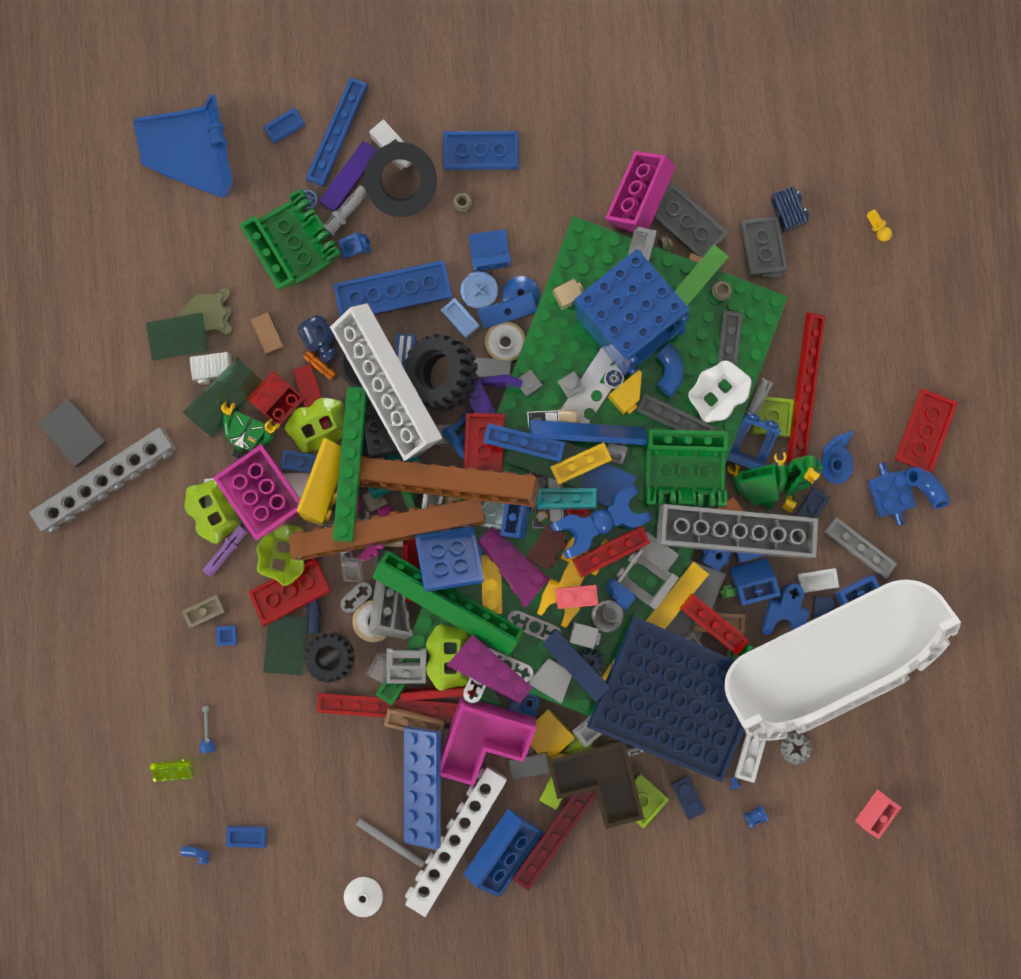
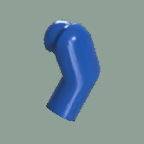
M189 846L181 848V856L199 858V864H208V857H210L208 851Z

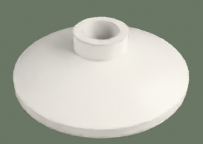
M359 877L352 880L344 892V902L347 909L358 917L373 915L379 910L383 901V892L380 885L369 877ZM360 896H365V897H366V901H365V902H361V901L359 900V897H360Z

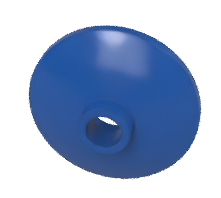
M517 276L505 284L502 291L503 301L519 297L517 292L522 290L525 294L532 292L536 305L538 304L540 292L537 284L532 279L525 276Z
M832 446L825 451L821 459L824 478L832 484H841L848 480L853 470V459L846 448Z

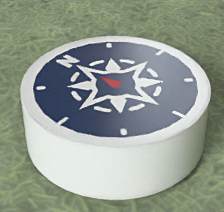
M610 369L604 376L605 385L611 389L618 388L624 381V376L618 369Z

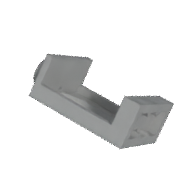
M642 550L634 551L627 559L629 561L627 567L624 568L622 566L616 574V577H618L616 581L635 594L645 604L656 610L679 577L660 566L645 555ZM634 564L645 566L664 580L654 596H651L629 579L628 571Z

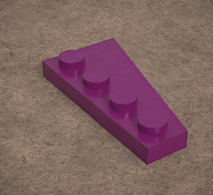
M491 526L478 543L491 562H494L499 568V573L503 578H506L511 585V590L514 594L518 595L521 604L525 608L550 578Z

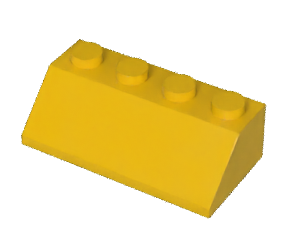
M323 438L297 512L304 520L326 527L327 522H330L332 519V508L336 504L341 446Z

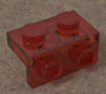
M546 524L527 558L545 569H548L549 566L553 568L558 560V557H556L558 550L563 551L568 543V540L565 539L567 535L560 531L554 532L551 526Z

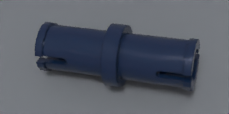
M319 598L308 604V612L306 613V617H308V634L321 633L320 616H322V612H320Z

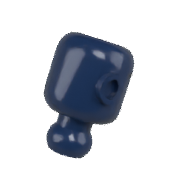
M316 315L299 325L298 334L306 348L311 352L319 351L320 359L323 363H328L338 356L336 349L330 345L334 342L335 335L324 317Z

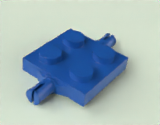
M885 462L878 463L881 475L867 481L878 517L894 515L897 526L905 524L902 512L916 507L911 487L905 479L906 472L905 470L888 472Z

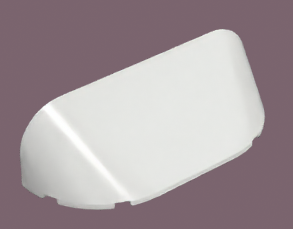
M914 580L893 581L740 656L730 666L726 674V696L748 736L754 735L756 740L772 741L787 738V733L794 730L797 734H801L898 687L910 679L908 674L916 668L919 671L924 670L950 645L948 638L950 635L954 636L958 633L961 621L944 598L931 586Z

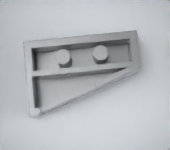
M377 580L375 583L369 633L406 640L413 636L409 625V612L405 603L406 597Z

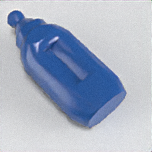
M851 430L849 433L837 435L824 446L823 453L832 446L846 448L854 431Z

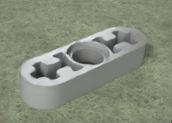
M512 611L508 616V621L513 623L511 617L517 614L524 621L526 617L530 618L526 623L524 632L544 641L550 636L544 633V637L540 636L543 632L544 624L548 625L546 630L552 631L557 629L562 634L559 627L521 611ZM533 621L539 622L541 626L540 630L536 633L529 630V624ZM517 623V626L520 628L524 625L522 623Z

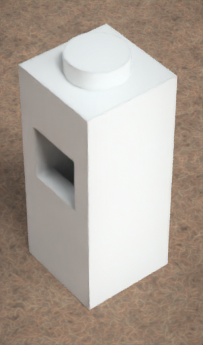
M384 119L369 131L371 138L380 148L390 143L404 142ZM397 159L392 161L400 170L412 165L407 160Z

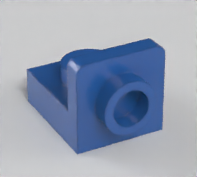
M354 233L338 240L344 259H349L361 253L371 252V242L366 234Z

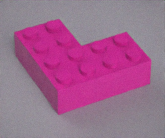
M460 696L441 750V776L474 786L486 751L524 762L537 728L535 717L481 701L471 704L466 702L463 696Z

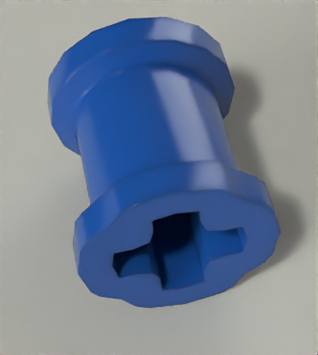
M761 805L754 811L743 813L750 829H753L755 825L762 822H769Z

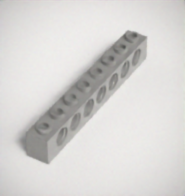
M159 427L30 511L29 514L41 532H55L60 528V524L70 522L76 518L75 514L78 512L87 511L92 507V503L97 500H104L109 496V492L119 490L125 485L124 482L127 480L136 479L144 469H151L157 465V461L161 458L166 459L173 454L172 451L176 447L166 431ZM155 445L157 450L151 455L149 449ZM136 456L140 457V463L138 465H134L133 460ZM123 466L124 473L118 476L117 470ZM104 477H107L108 482L106 486L103 487L101 485V480ZM90 487L91 495L86 497L85 490ZM74 498L75 505L70 508L69 501ZM55 509H58L59 511L57 518L53 517V511Z

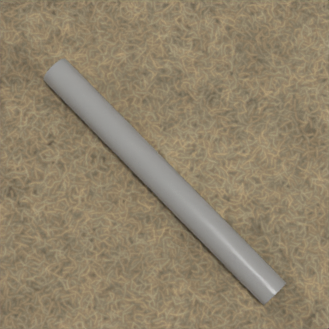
M359 819L356 826L422 868L425 860L362 819Z

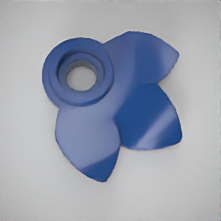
M528 693L520 703L507 697L511 702L507 708L508 710L537 718L536 710L540 705L538 696ZM527 700H531L533 705H528Z

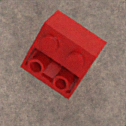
M272 371L247 399L269 419H272L275 424L281 425L305 398L277 373Z

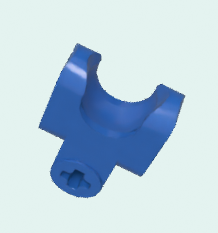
M786 584L781 590L779 600L770 598L761 625L762 634H771L775 624L780 620H786L790 624V631L806 624L809 609L801 607L804 590L800 585ZM793 590L796 592V596L789 594V591Z

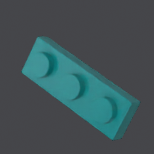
M539 488L537 509H597V489Z

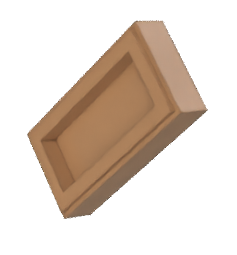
M269 312L250 319L266 355L284 347Z

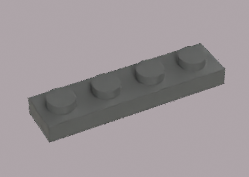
M646 393L643 395L636 412L673 430L714 431L715 429L714 426Z

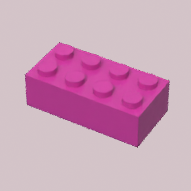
M635 151L605 219L617 230L634 233V230H637L638 227L649 229L676 166L666 155Z

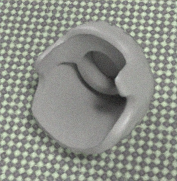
M604 600L593 608L591 617L596 628L602 632H611L622 624L624 611L615 601Z

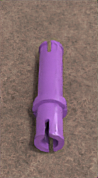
M238 525L230 537H226L225 543L202 570L212 577L231 552L239 547L238 544L248 531L243 526Z

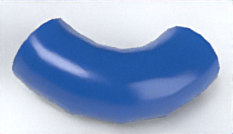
M668 343L656 356L663 363L665 369L664 375L657 383V386L667 396L672 397L682 383L684 367L680 354L671 343Z
M912 467L907 471L905 476L907 484L922 490L927 496L932 509H940L951 503L944 486L930 472L917 467Z

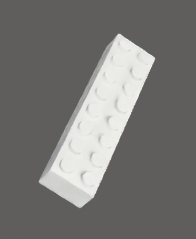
M362 304L350 307L330 328L403 460L406 461L420 456L440 441L442 436L369 305Z

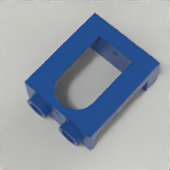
M744 413L727 460L750 469L766 466L767 458L777 435L781 434L779 424L772 420H761L758 415L749 413V415ZM752 424L767 429L757 457L739 451L747 430Z

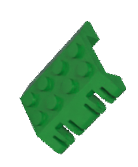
M302 189L288 195L290 201L260 219L254 215L239 224L278 290L302 283L329 267L341 255L339 249L334 247L335 243L333 240L327 242L324 246L322 245L329 236L327 230L325 231L326 228L316 214V211L309 209L303 214L310 201L306 199Z
M649 429L646 448L645 482L647 505H655L656 497L658 505H663V494H669L670 505H675L677 497V504L679 506H695L696 499L697 506H703L704 495L708 496L710 506L715 507V503H717V507H726L725 453L728 451V432Z

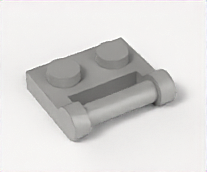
M387 648L386 683L426 684V648H420V650H393V648ZM393 658H420V662H393Z

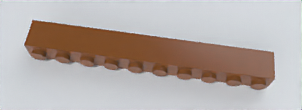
M363 455L361 458L359 486L529 507H535L540 488L537 477L531 474L517 475L512 472L481 471L471 467L463 469L453 465L445 467L435 463L427 465L417 461L409 463L399 459L391 461L381 457L376 459L368 458Z
M465 499V501L461 502L450 500L445 505L440 506L438 504H430L425 509L411 508L405 513L395 511L385 517L375 515L371 516L370 520L365 521L356 519L354 542L333 541L334 524L329 528H324L323 526L315 527L313 531L309 532L299 530L295 531L294 535L288 536L291 559L302 561L414 539L415 535L485 525L486 519L482 501Z

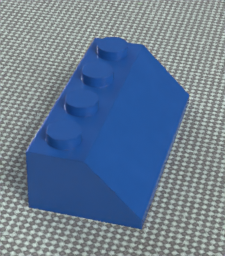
M508 809L473 861L469 864L464 875L476 888L500 897L544 831L520 814Z

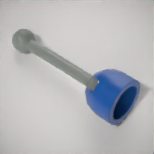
M207 705L202 707L204 712L205 739L199 745V753L215 752V744L213 740L209 739L208 712L210 708Z

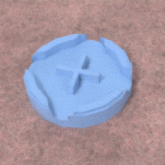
M477 271L470 273L464 279L460 292L467 306L473 309H482L491 306L498 296V286L496 280L488 273Z

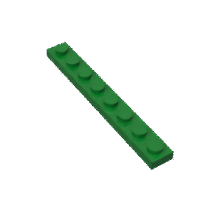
M347 387L333 531V541L354 542L367 393L363 387Z

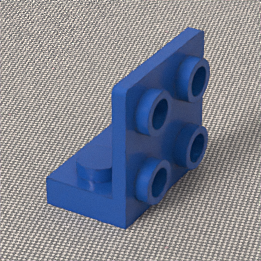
M506 230L468 235L473 272L511 267Z

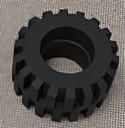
M326 633L314 638L307 645V650L304 652V664L307 665L306 670L311 673L310 676L317 678V681L330 683L336 682L348 675L354 666L353 662L355 660L354 648L351 647V642L347 641L343 635L340 636L337 633ZM326 646H333L340 653V663L334 669H327L319 662L320 651Z

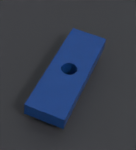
M531 292L478 309V315L483 328L486 329L535 313L537 306Z

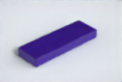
M509 375L485 376L481 379V384L495 389L521 388L523 382L521 379Z

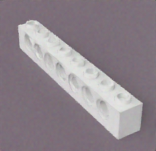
M488 765L485 769H480L477 776L479 780L475 786L471 785L466 793L468 796L465 803L461 801L455 811L458 813L455 820L451 818L445 828L448 830L444 837L441 835V848L437 849L434 854L432 852L429 854L425 861L428 865L424 871H419L415 878L417 881L415 887L410 886L405 895V898H407L405 905L426 917L507 781L505 775ZM482 784H489L491 790L484 793L480 790V786ZM478 801L481 807L474 810L470 807V803ZM468 818L471 823L469 826L464 827L460 824V820ZM458 835L460 842L452 843L450 836ZM442 852H447L450 858L442 860L439 855ZM432 869H437L440 872V875L438 877H432L429 871ZM422 886H426L429 888L430 892L428 894H422L419 891V888Z

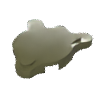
M223 287L214 294H198L188 302L186 307L180 310L179 316L183 321H187L199 331L209 332L218 330L225 335H230L233 328L228 320L232 314V309L224 307V303L230 297L231 292L228 288Z

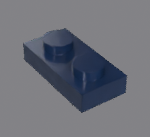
M688 775L671 783L689 820L706 812Z

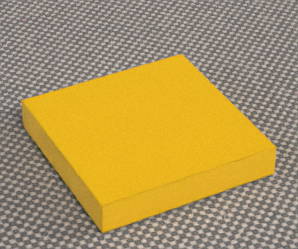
M548 708L536 720L537 728L530 746L537 753L547 752L548 756H552L561 752L576 736Z

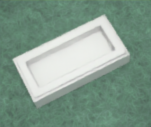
M836 568L797 574L798 584L803 588L804 593L839 587Z

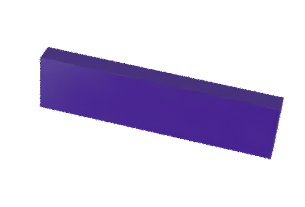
M362 141L319 200L320 203L333 212L337 211L365 173L368 161L377 150L365 141Z

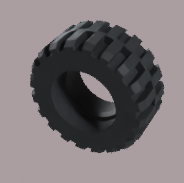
M431 334L430 337H422L421 342L417 341L413 344L414 348L409 349L407 352L408 357L404 359L403 365H405L404 370L424 406L443 411L444 409L451 410L454 406L462 405V400H467L470 397L469 393L474 390V382L478 378L476 374L478 364L474 362L476 360L474 353L463 342L444 334ZM447 356L450 365L449 375L440 387L434 389L430 380L431 370L440 358Z

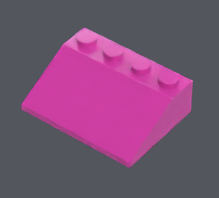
M261 444L213 477L256 541L300 516L297 512L301 500L300 496L268 450Z

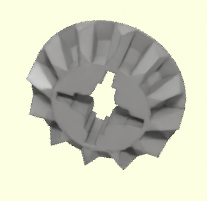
M792 733L782 740L780 750L787 762L798 765L805 763L811 756L812 747L807 737L802 734ZM792 742L797 746L802 745L799 749L801 755L796 752L791 753L794 749Z

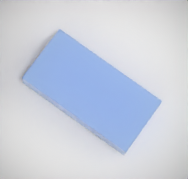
M456 298L441 309V312L465 339L480 327Z

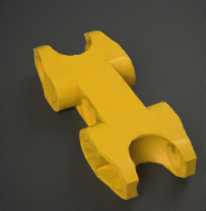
M574 536L567 543L564 551L573 545ZM603 539L600 545L608 542V540ZM588 550L570 559L565 558L563 551L560 559L568 562V565L559 582L550 578L542 593L537 614L542 616L550 604L556 603L555 589L578 587L581 585L584 577L580 578L572 559L588 552ZM599 569L590 574L596 576ZM580 607L564 608L565 613L561 626L566 628L572 618L578 613Z

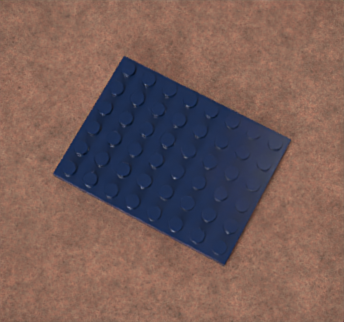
M633 616L606 679V683L611 689L596 702L586 727L722 783L744 731L725 692L726 674L735 660Z

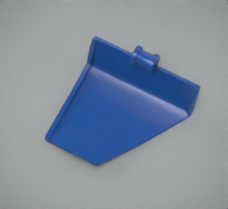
M210 94L206 99L205 105L201 107L133 119L141 165L222 198L229 195L233 187V181L226 151L228 142L224 137L225 127L220 120L215 94Z

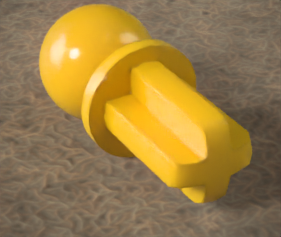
M876 210L868 212L867 218L873 226L872 230L877 231L878 240L882 242L890 240L892 231L889 227H885L886 221L881 219Z

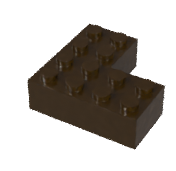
M616 739L547 757L557 799L596 790L606 829L644 819L626 743Z

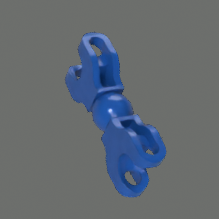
M636 485L615 494L610 507L605 510H596L587 518L568 515L551 524L554 532L568 530L574 536L573 545L564 551L566 559L587 551L594 536L607 534L615 526L634 529L652 519L649 512L635 514L629 508L630 499L639 493Z

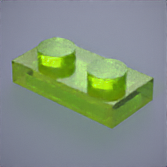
M190 760L151 763L150 766L154 782L192 779L194 777V770Z

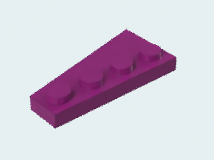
M474 635L469 638L446 665L518 703L533 688Z

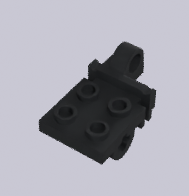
M367 395L364 444L368 458L400 454Z

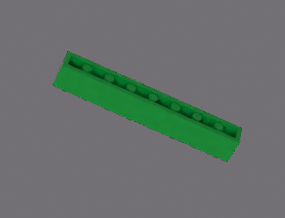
M389 551L380 560L372 576L377 581L470 635H474L477 639L508 657L524 632V629L453 588L424 592L421 570Z

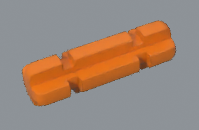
M309 350L304 354V359L309 363L311 362V365L319 372L325 374L326 378L329 380L334 379L337 373L332 368H329L326 363H323L318 356L316 357Z

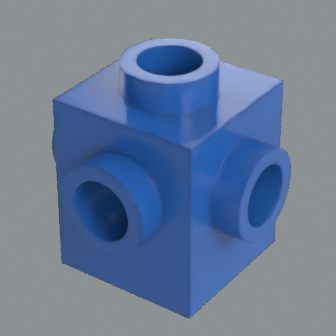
M702 549L699 559L719 572L722 566L729 562L732 552Z

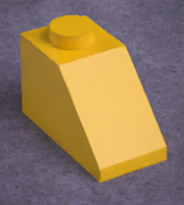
M640 370L608 396L622 415L626 412L630 414L638 407L636 404L640 400L642 377Z

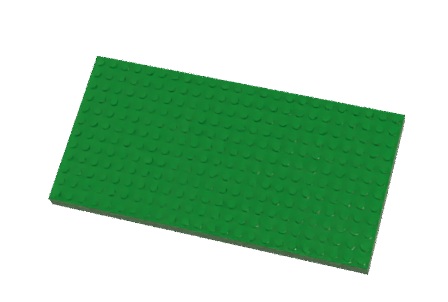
M575 216L572 217L511 375L512 377L520 378L531 370L542 384V387L527 398L520 388H506L497 414H505V428L516 430L518 425L528 428L527 412L557 411L564 406L568 398L558 384V381L572 372H575L579 380H581L601 347L578 321L575 304L561 310L553 295V290L575 279L576 283H581L585 291L628 256L632 241L631 237ZM655 246L652 247L649 258L650 264L674 291L698 264L695 261ZM718 270L688 305L689 319L685 328L687 331L681 336L677 334L636 367L642 372L640 400L636 405L639 406L643 395L646 393L702 420L696 407L688 397L689 391L697 383L701 372L717 365L722 312L743 313L737 367L750 377V393L744 403L734 407L727 419L708 423L715 427L714 431L728 432V451L725 453L726 464L788 296ZM719 281L727 282L732 290L729 298L723 301L715 299L712 295V288ZM668 343H671L680 354L684 367L682 383L672 397L667 396L657 386V383L664 375L665 369L663 363L656 356ZM631 373L627 376L623 374V383L632 376ZM605 374L603 375V377H602L601 380L599 381V382L602 383V384H605V383H604V376H605ZM726 379L718 383V388L723 393H727L732 388ZM615 389L610 390L596 413L592 408H587L584 411V417L591 420L589 424L644 427L647 439L649 429L673 430L636 412L637 408L630 414L626 412L622 415L608 398L609 394ZM594 390L591 394V399L595 402L600 401L602 393L599 390ZM712 392L704 396V401L711 407L718 402L717 397ZM562 440L587 450L603 443ZM625 444V447L628 448L623 464L608 462L607 464L637 476L633 485L637 486L639 493L630 499L629 508L635 514L650 513L652 519L640 526H643L645 533L649 532L657 538L658 509L660 505H658L657 497L655 505H647L646 503L647 444ZM504 448L503 471L517 473V475L530 474V471L506 463L505 459L509 449ZM562 483V488H568L569 485ZM663 494V504L670 505L669 494ZM703 495V506H697L696 499L695 506L690 507L710 508L708 496ZM597 503V509H589L592 514L596 510H605L609 507ZM530 507L525 539L503 537L546 576L559 582L568 565V562L560 558L567 543L573 538V534L568 530L554 532L551 528L553 522L547 518L543 519V525L546 528H533L532 521L536 518V513ZM563 509V518L568 516L566 512L568 509ZM615 526L607 534H598L592 538L588 551L598 547L603 539L610 541L632 529ZM474 527L477 545H479L478 541L490 528ZM668 546L679 554L668 571L680 578L687 570L694 549ZM482 549V555H487ZM632 553L600 568L596 576L592 574L586 575L580 586L596 585L598 604L601 601L610 600V596L606 592V583L609 579H618L616 574L622 566L624 568L627 567L629 564L627 559ZM634 564L628 571L629 579L651 596L655 595L664 580L641 564ZM501 576L502 614L498 615L508 620V616L512 611H521L559 627L562 635L567 640H569L573 622L596 628L591 617L593 608L596 605L580 607L578 613L565 628L561 626L565 611L564 608L557 609V603L550 604L542 616L537 614L542 593L547 583L528 606L524 608L518 595L514 594L511 590V585L506 578ZM482 583L480 585L472 584L453 587L456 591L482 605ZM635 597L624 612L623 621L619 628L611 632L598 630V633L601 634L598 645H594V649L591 648V654L595 649H598L596 657L599 655L604 656L603 659L599 660V662L605 663V666H599L603 673L616 658L633 616L646 621L654 611V609L637 597ZM422 607L412 632L413 636L410 637L407 646L416 650L426 648V642L436 626L440 624L452 627L457 626ZM519 614L511 617L513 624L522 623L524 625L521 628L526 629V623L530 618L526 617L524 621L520 619ZM537 621L529 624V630L533 633L538 632L541 628L540 623ZM544 624V629L540 636L544 637V633L551 635L556 629L548 631L546 630L548 625ZM523 632L509 656L529 665L533 670V675L548 658L555 662L557 661L554 655L544 646V640ZM455 642L444 643L445 654H456L457 644ZM482 642L487 648L496 650L488 644ZM571 643L579 653L581 648L587 653V647ZM589 658L586 659V661H587L590 665L593 663V660H592V659H591V661L589 660ZM504 660L503 662L511 668V663ZM515 664V672L520 673L523 679L529 677L526 669L519 671L517 670L518 665ZM573 676L562 703L535 687L529 692L588 716H591L596 705V701Z

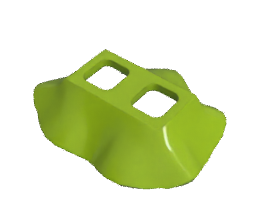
M320 398L310 407L296 409L285 425L286 433L292 437L303 453L319 450L323 438L337 443L343 435L345 414L343 403L336 399ZM329 416L333 426L324 430L319 419ZM307 424H311L315 430V435L306 438L302 431V427Z
M215 480L189 486L186 489L185 510L189 516L194 518L196 532L202 538L217 544L233 533L238 525H241L239 515ZM210 495L213 504L203 509L199 499ZM218 512L222 521L212 526L208 516Z
M286 524L260 540L256 547L258 554L257 571L260 574L277 580L283 586H288L303 573L304 560L295 561L291 559L290 548L288 553L280 552L276 549L278 542L289 544L288 536L294 535L295 531L303 530L301 527ZM274 559L282 560L286 563L283 571L272 568Z
M442 624L435 627L426 642V648L430 655L426 671L434 686L441 691L452 687L465 686L469 680V677L458 671L456 674H446L444 672V664L450 662L456 655L445 654L444 643L455 642L458 652L472 636L458 627Z

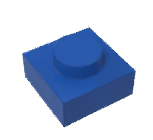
M237 625L216 627L217 646L238 645Z

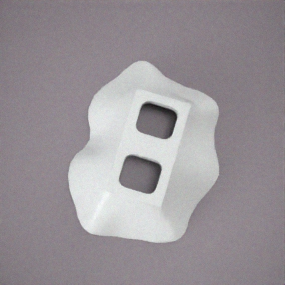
M726 360L721 361L718 365L701 372L697 383L689 391L688 397L699 412L702 421L706 423L722 421L731 415L735 406L744 403L748 399L751 379L733 363ZM723 379H726L732 386L731 390L727 393H723L718 388V383ZM709 392H712L718 399V402L712 407L704 401V396Z

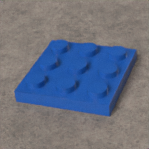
M473 526L415 535L424 592L484 583Z

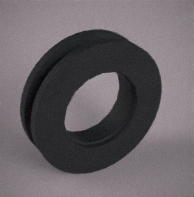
M406 142L390 143L377 150L368 161L364 174L365 189L372 203L382 212L396 217L412 216L422 211L431 202L437 187L436 169L428 154L418 146ZM397 159L413 163L420 174L418 191L407 199L391 197L384 190L381 183L384 167Z

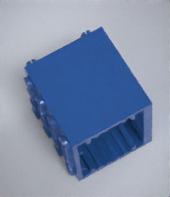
M638 249L633 251L574 299L578 321L625 376L629 373L631 375L638 371L636 367L677 334L681 336L687 331L685 328L689 319L688 306Z

